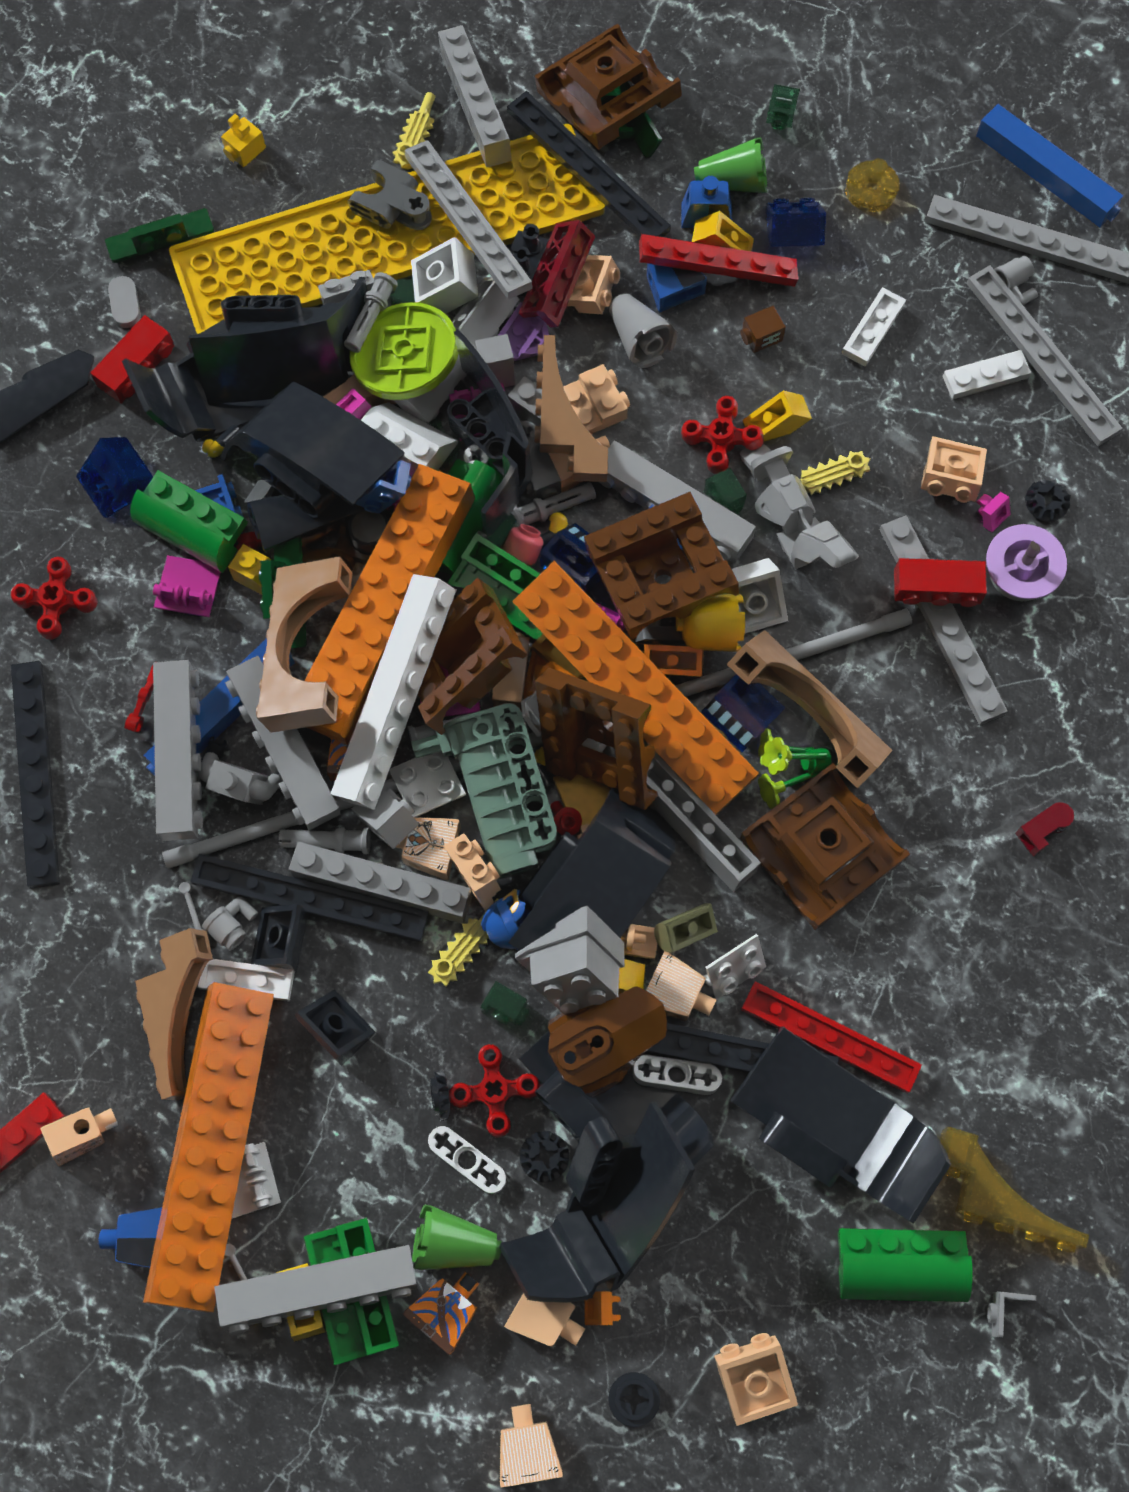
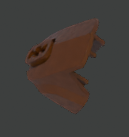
M635 986L618 994L617 998L608 1000L603 1004L588 1006L574 1013H561L552 1018L548 1023L550 1032L548 1053L564 1081L581 1088L587 1096L596 1098L621 1082L634 1063L647 1050L666 1037L667 1019L664 1004L650 992ZM593 1037L600 1039L602 1043L600 1048L590 1046ZM572 1052L576 1057L575 1062L572 1064L566 1063L564 1060L565 1053Z

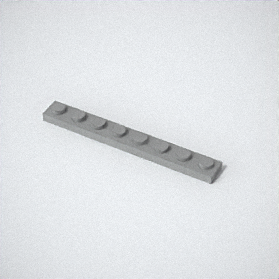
M426 140L405 149L407 161L509 300L531 290V279L431 143Z
M938 195L933 196L925 220L926 223L1129 284V253Z
M991 265L969 277L966 283L1019 350H1022L1023 355L1093 442L1100 446L1118 435L1123 429Z
M907 515L881 525L879 530L896 563L899 558L929 559ZM932 602L918 603L978 724L982 725L1006 715L1008 711L953 604L936 606Z

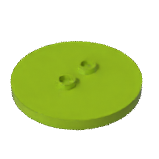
M408 302L387 307L379 312L361 347V351L359 353L350 351L349 357L352 371L359 384L377 397L390 400H404L423 395L442 383L454 368L458 358L454 337L456 329L444 312L428 304Z

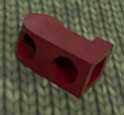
M1055 803L1022 825L1015 834L1034 857L1049 844L1045 838L1053 833L1063 832L1073 822L1074 811L1066 803Z

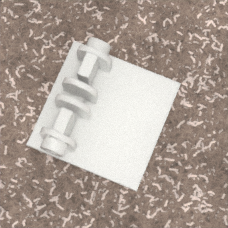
M442 751L411 759L389 769L402 799L414 809L413 817H418L466 795L448 756L443 757Z
M755 934L706 966L705 982L709 987L712 986L716 999L732 993L738 985L749 978L758 976L766 968L758 935Z
M265 1142L256 1145L254 1143L245 1145L231 1219L281 1203Z

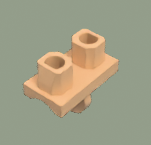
M630 924L620 938L624 942V955L655 960L657 941L654 935L655 928Z

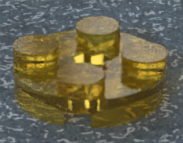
M877 158L873 161H864L849 171L845 192L848 200L855 207L860 209V206L869 208V212H879L893 204L899 191V178L896 172L883 159ZM868 183L877 184V189L874 190L872 187L867 188L866 186Z

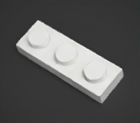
M882 287L844 346L842 355L866 366L904 307L906 299Z
M1022 350L946 370L944 371L943 379L953 400L1028 379L1031 371Z
M213 959L204 968L198 988L206 990L213 982L274 994L273 1000L289 1002L295 972L292 969Z

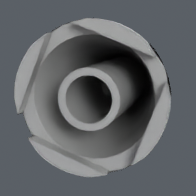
M630 294L618 295L612 300L609 312L628 359L639 368H647L663 360L664 358L661 355L667 349L671 352L677 341V331L673 325Z

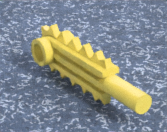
M431 92L426 93L419 112L414 111V114H409L410 118L406 119L408 126L403 127L405 134L399 135L402 142L396 143L397 150L393 151L395 156L393 162L400 164L403 169L412 168L405 158V149L424 142V138L430 136L427 130L433 128L432 123H434V119L430 118L429 113L436 97Z
M850 451L847 458L840 455L838 461L829 458L827 465L819 462L817 469L809 466L808 470H801L800 480L807 493L813 495L817 492L820 494L822 487L831 490L833 483L841 486L844 479L852 482L853 477L858 476L862 478L864 472L870 471L868 466L870 458L864 457L862 451L855 453Z
M484 914L479 920L469 918L467 924H462L464 932L455 933L456 941L447 942L448 951H439L441 959L432 960L433 967L428 971V974L434 977V984L442 983L447 987L450 981H457L456 972H465L464 963H473L471 954L480 953L479 944H488L487 939L489 937L481 926Z

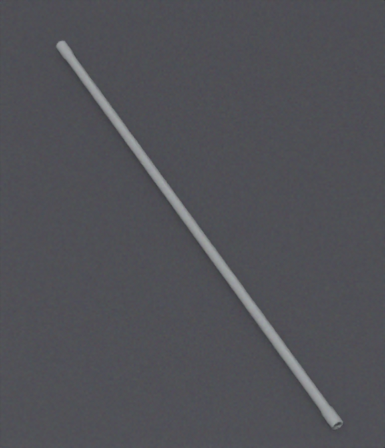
M905 608L884 615L879 619L786 650L796 660H800L882 632H890L911 625L912 618L908 609ZM727 668L675 686L685 697L742 678L731 668ZM534 732L528 734L532 748L543 744L542 736L537 737ZM516 738L511 740V742L522 739ZM515 746L510 751L514 754L524 751L525 749L520 746ZM455 758L449 759L455 773L462 771L459 760H455ZM393 778L385 780L382 788L384 791L390 788L394 793L399 792ZM334 797L340 811L355 806V804ZM291 811L200 842L164 851L162 855L167 869L193 861L198 858L199 854L207 855L299 824Z

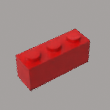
M144 315L90 372L96 386L122 404L126 398L131 397L135 393V389L122 361L127 358L144 367L155 369L162 359L167 358L171 354L175 346L171 335L163 327Z
M899 558L894 568L895 601H903L907 605L932 602L936 606L960 603L964 607H973L981 604L987 594L986 561Z

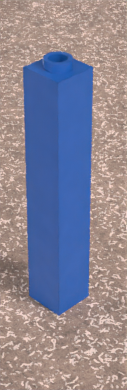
M997 104L981 120L976 137L1099 228L1107 220L1112 222L1121 210L1119 204L1123 198L1121 193L1001 105Z
M267 638L241 663L256 656H259L263 663ZM291 653L289 654V668L295 663ZM228 675L199 702L200 714L195 715L196 725L200 727L201 741L196 743V754H200L208 747L210 737L214 736L215 740L241 715L238 707L243 705L238 696L233 698L225 682L229 681ZM154 745L143 756L149 762L146 768L155 776Z

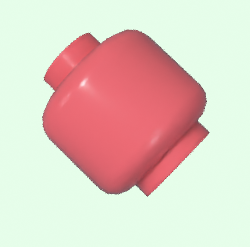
M520 524L519 527H513L510 530L502 550L526 565L531 566L536 563L544 541L540 536L539 530L530 525Z

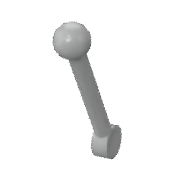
M183 882L179 885V891L185 896L195 929L204 930L201 929L190 895L192 887L188 882Z
M227 1244L225 1256L230 1258L240 1280H246L247 1278L235 1256V1246Z

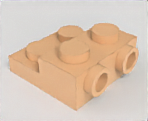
M587 256L567 306H575L578 313L603 314L604 308L609 307L612 303L613 284H618L620 280V270L612 256Z
M604 364L579 374V380L563 386L573 410L591 434L626 420L628 407H630L626 393L624 391L619 393L616 388L618 380L612 369L607 371Z
M932 436L921 489L927 490L933 496H940L942 494L953 496L962 503L976 502L982 486L987 449Z
M463 833L446 844L444 848L486 912L494 903L492 897L501 890L496 881L500 878V875L491 862L485 864L481 859V856L485 853L475 839L470 842Z
M767 1333L755 1335L751 1338L750 1344L741 1347L738 1344L725 1345L720 1349L721 1354L714 1356L737 1426L798 1405L783 1351L775 1335L771 1337Z

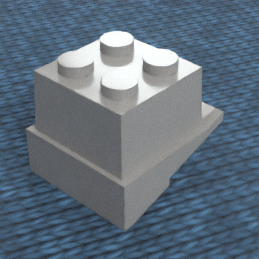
M585 906L557 922L555 929L515 953V959L531 972V985L563 1014L574 1013L579 1009L600 1005L618 997L619 968L625 967L624 942L588 906Z

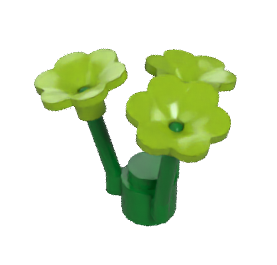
M765 729L761 734L758 750L760 764L768 767L770 774L778 775L780 771L787 770L788 762L792 759H801V766L804 770H808V773L785 782L780 780L775 783L767 773L762 774L758 778L761 797L767 802L770 809L780 804L778 794L785 792L786 788L813 779L831 765V755L828 749L784 745L781 737H772L771 729Z

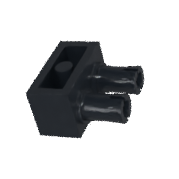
M527 224L523 232L518 230L510 252L532 281L549 240L539 237V228L536 225ZM524 292L520 295L525 297L527 292Z

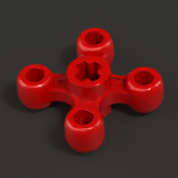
M723 396L717 401L716 412L718 418L714 419L710 425L705 426L701 425L697 420H688L681 428L682 438L685 443L696 445L705 441L712 445L713 449L708 453L706 462L709 471L716 475L723 474L728 469L729 459L726 453L731 451L735 445H743L746 449L753 451L759 449L764 442L763 431L760 427L749 425L744 429H740L733 425L732 421L738 414V403L731 396Z
M54 557L49 560L47 564L49 581L43 583L39 589H34L28 584L20 583L11 590V598L18 607L23 609L29 608L32 605L43 607L44 613L37 621V630L43 638L48 640H54L60 636L62 626L59 622V616L70 607L77 608L83 613H90L96 609L98 604L96 595L88 588H80L73 592L65 588V582L70 578L72 568L63 557Z
M487 1044L478 1053L479 1063L485 1071L483 1080L474 1086L465 1083L454 1084L448 1093L449 1101L457 1108H465L476 1101L485 1103L489 1108V1118L486 1123L487 1130L491 1136L502 1138L511 1129L510 1118L504 1110L507 1100L514 1096H521L525 1099L534 1098L537 1096L535 1091L540 1087V1081L531 1073L523 1074L515 1080L505 1079L499 1071L503 1057L501 1050L493 1044ZM490 1052L496 1055V1058L491 1062L485 1060L486 1054ZM527 1081L534 1084L533 1089L530 1091L522 1088L523 1084ZM498 1084L501 1085L499 1089L502 1094L500 1096L494 1094L491 1098L488 1097L490 1093L487 1088L490 1085L492 1087H496ZM458 1091L466 1092V1097L463 1100L455 1098ZM502 1120L505 1123L504 1127L501 1130L494 1129L493 1124L495 1121Z

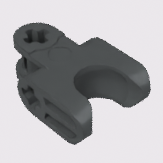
M382 160L374 162L371 167V173L374 181L382 186L383 189L376 194L355 191L348 200L349 207L353 213L385 229L391 228L396 220L411 229L423 230L432 221L429 199L424 193L416 191L418 188L416 179L407 172Z

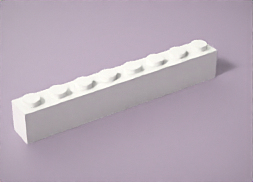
M416 574L412 576L330 793L348 803L375 810L456 593V589L441 579Z

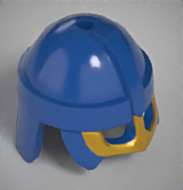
M514 889L504 898L495 901L488 908L481 921V926L484 932H487L490 941L500 948L516 949L508 942L530 913L529 909H525V902L519 901L520 890Z

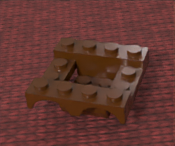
M619 24L609 28L534 76L537 92L598 150L619 137V128L654 105L662 109L682 96L681 80L678 77L673 82L668 80L659 71L652 54L647 49H644L641 53L634 50L624 37ZM605 65V66H609V67H607V68H602V67H600V66ZM630 80L634 84V86L604 105L601 104V97Z
M687 492L584 536L586 549L631 640L636 639L645 627L657 620L667 617L683 619L690 616L699 604L711 597L720 594L739 595V583L727 560L723 559L702 519V513L691 492ZM677 538H678V540H679V542H680V544H681V546H682V548H683V550H684V552H685L687 558L689 559V561H690V563H691V565H692V567H693L695 573L692 572V570H691V568H690V566H689V564H688V562H687V560H686V558H685V556H684V554H683V552H682L680 546L678 545ZM660 575L671 577V580L666 584H659L655 581Z
M478 577L470 585H467L462 593L452 601L418 692L422 702L418 707L425 724L441 735L446 732L443 727V719L451 706L458 702L462 706L471 709L513 670L507 660L508 658L520 657L524 659L527 656L494 590ZM440 665L447 669L449 673V676L447 678L445 677Z
M548 667L535 680L546 771L568 780L579 774L585 778L600 782L608 787L619 790L621 801L646 810L658 796V791L648 789L646 783L648 769L655 756L654 746L648 745L645 747L643 742V729L647 716L651 711V704ZM589 738L615 748L616 758L581 744Z
M834 763L745 829L739 838L761 862L762 867L814 930H817L830 920L843 907L880 878L889 874L910 855L907 849L905 850L898 846L887 835L870 805L860 801L848 789ZM825 831L832 832L836 836V843L832 846L823 844L820 840V834Z

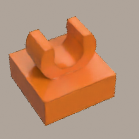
M610 1291L595 1292L593 1298L585 1300V1325H613V1321H619L621 1315L612 1314V1303L621 1302V1298L619 1296H612Z

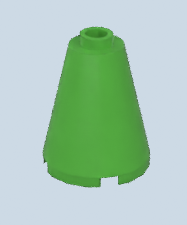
M755 138L699 160V166L694 167L695 181H703L707 176H714L718 181H727L731 191L767 193L766 163L763 154H761V150H764L762 139Z
M425 1204L422 1207L419 1218H423L425 1221L424 1224H420L419 1228L417 1227L413 1245L412 1262H414L413 1268L415 1270L491 1266L493 1260H499L501 1254L499 1246L502 1241L497 1240L496 1233L432 1205Z

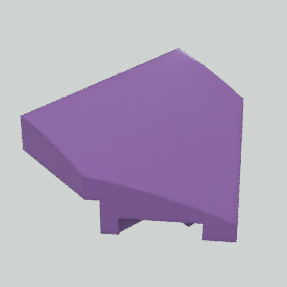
M520 302L498 334V336L508 334L514 361L537 356L538 345H544V335H549L547 324L540 317L522 318L518 314L522 302Z

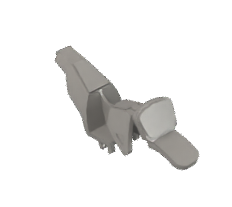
M763 444L757 450L751 451L745 448L740 452L741 460L751 470L757 481L769 477L771 484L755 502V509L764 518L782 526L783 531L777 534L778 540L795 570L821 558L832 567L837 568L859 557L850 543L828 520L820 523L816 517L813 518V513H816L805 487L797 476L790 475L786 467L793 454L791 447L783 446L771 451Z

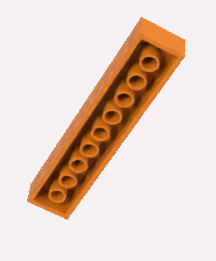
M422 464L418 465L406 494L400 499L304 680L307 682L326 681L339 696L336 723L306 728L348 745L413 574L435 577L475 500L469 482Z
M555 560L512 601L590 683L651 704V711L647 716L643 729V739L649 745L654 746L655 752L715 815H718L760 775Z
M213 982L206 989L143 1303L200 1312H214L216 1303L214 1286H218L274 994Z

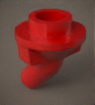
M554 801L550 805L554 813L557 832L563 835L567 831L571 835H575L582 826V817L579 811L573 807H563L560 801Z

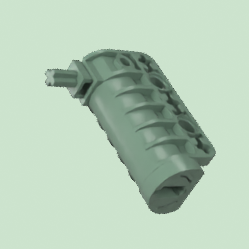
M508 703L478 711L447 722L443 725L446 730L443 735L436 731V735L412 741L416 758L442 751L443 757L454 754L455 760H459L488 862L493 864L500 875V878L497 880L514 877L538 869L536 855L547 852L555 846L557 830L520 709L516 705ZM507 719H510L515 727L514 732L509 734L508 723L505 721ZM516 738L522 739L511 742V740ZM515 746L525 749L521 754H513L510 750ZM524 766L527 767L526 773L531 780V789L526 791V783L521 775V768ZM531 802H539L543 806L536 812L527 809L528 804ZM542 821L544 833L548 834V839L542 840L538 832V823Z

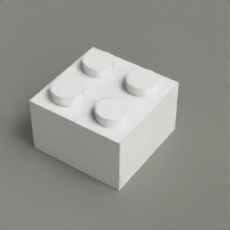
M454 237L411 260L415 302L434 306L446 314L479 297L474 253L457 238Z

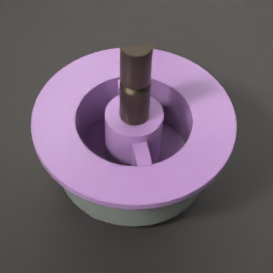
M1021 524L1008 527L994 537L987 550L986 565L992 584L997 591L1012 600L1029 601L1045 597L1058 588L1066 574L1067 558L1062 545L1050 532L1034 525Z

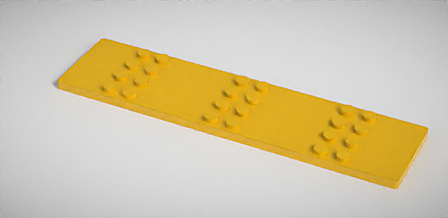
M563 124L570 132H572L575 135V132L570 124ZM532 135L510 141L512 161L486 168L480 151L444 161L505 245L512 244L518 230L523 232L527 224L536 225L539 228L540 235L553 231L556 223L574 220L582 222L601 216L605 212V204ZM415 171L408 172V174L413 176L418 182L416 191L424 193L428 197L430 203L429 210L432 216L430 225L423 230L411 229L396 220L391 228L385 229L353 213L349 207L348 200L355 191L376 194L383 189L382 186L373 183L179 243L169 248V253L197 334L224 320L221 302L227 297L295 295L300 298L302 308L322 304L318 285H322L330 279H341L350 276L353 272L370 270L373 278L378 272L386 273L395 280L411 276V260L454 237L472 253L474 252Z

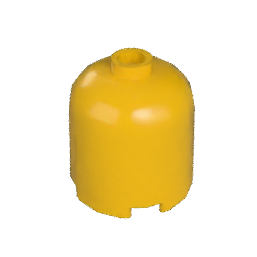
M721 594L711 597L699 604L690 616L683 619L676 617V631L682 632L685 644L694 649H703L705 651L738 652L741 649L738 641H744L745 612H739L738 603L744 602L742 594L737 596Z

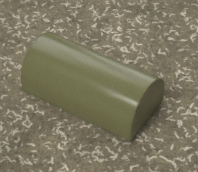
M703 903L658 923L654 929L658 945L662 950L670 953L718 932L711 903Z

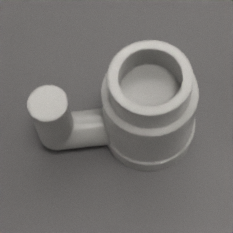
M1028 257L1014 258L994 269L1022 305L1038 297V293L1034 288L1021 294L1017 287L1034 274V266Z
M243 897L235 898L226 907H219L202 924V928L229 951L235 949L247 935L242 929V925L233 916L240 911L249 921H252L258 915V912Z

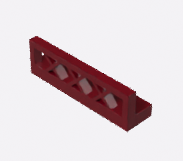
M580 220L556 223L533 277L532 289L527 291L518 314L522 318L540 317L550 328L559 326L595 239V235ZM567 232L566 235L560 240L562 233ZM556 254H558L557 257L551 262V259H552ZM548 277L547 281L541 285L542 281ZM538 300L536 307H532L533 303Z

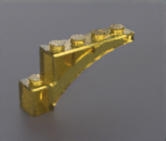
M946 1127L942 1130L940 1141L951 1163L945 1175L954 1178H960V1174L964 1175L955 1211L964 1214L963 1220L982 1225L983 1220L994 1223L995 1230L1008 1234H1013V1231L1017 1230L1026 1233L1025 1239L1038 1243H1044L1045 1239L1057 1243L1056 1248L1075 1253L1076 1249L1087 1248L1088 1234L1069 1228L1046 1216L1027 1203L1005 1182L977 1142L978 1135L952 1127Z

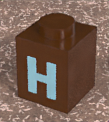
M773 305L744 317L741 337L744 343L750 345L752 351L756 353L782 342L786 326Z

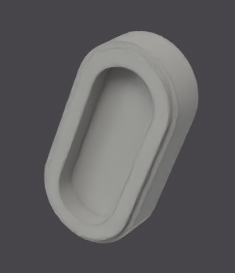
M119 276L114 278L108 287L111 312L118 326L130 328L141 317L137 288L131 278Z

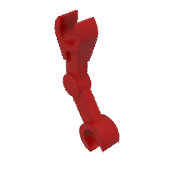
M153 665L146 685L138 693V701L134 712L129 714L125 722L124 728L133 732H140L144 723L142 714L154 689Z

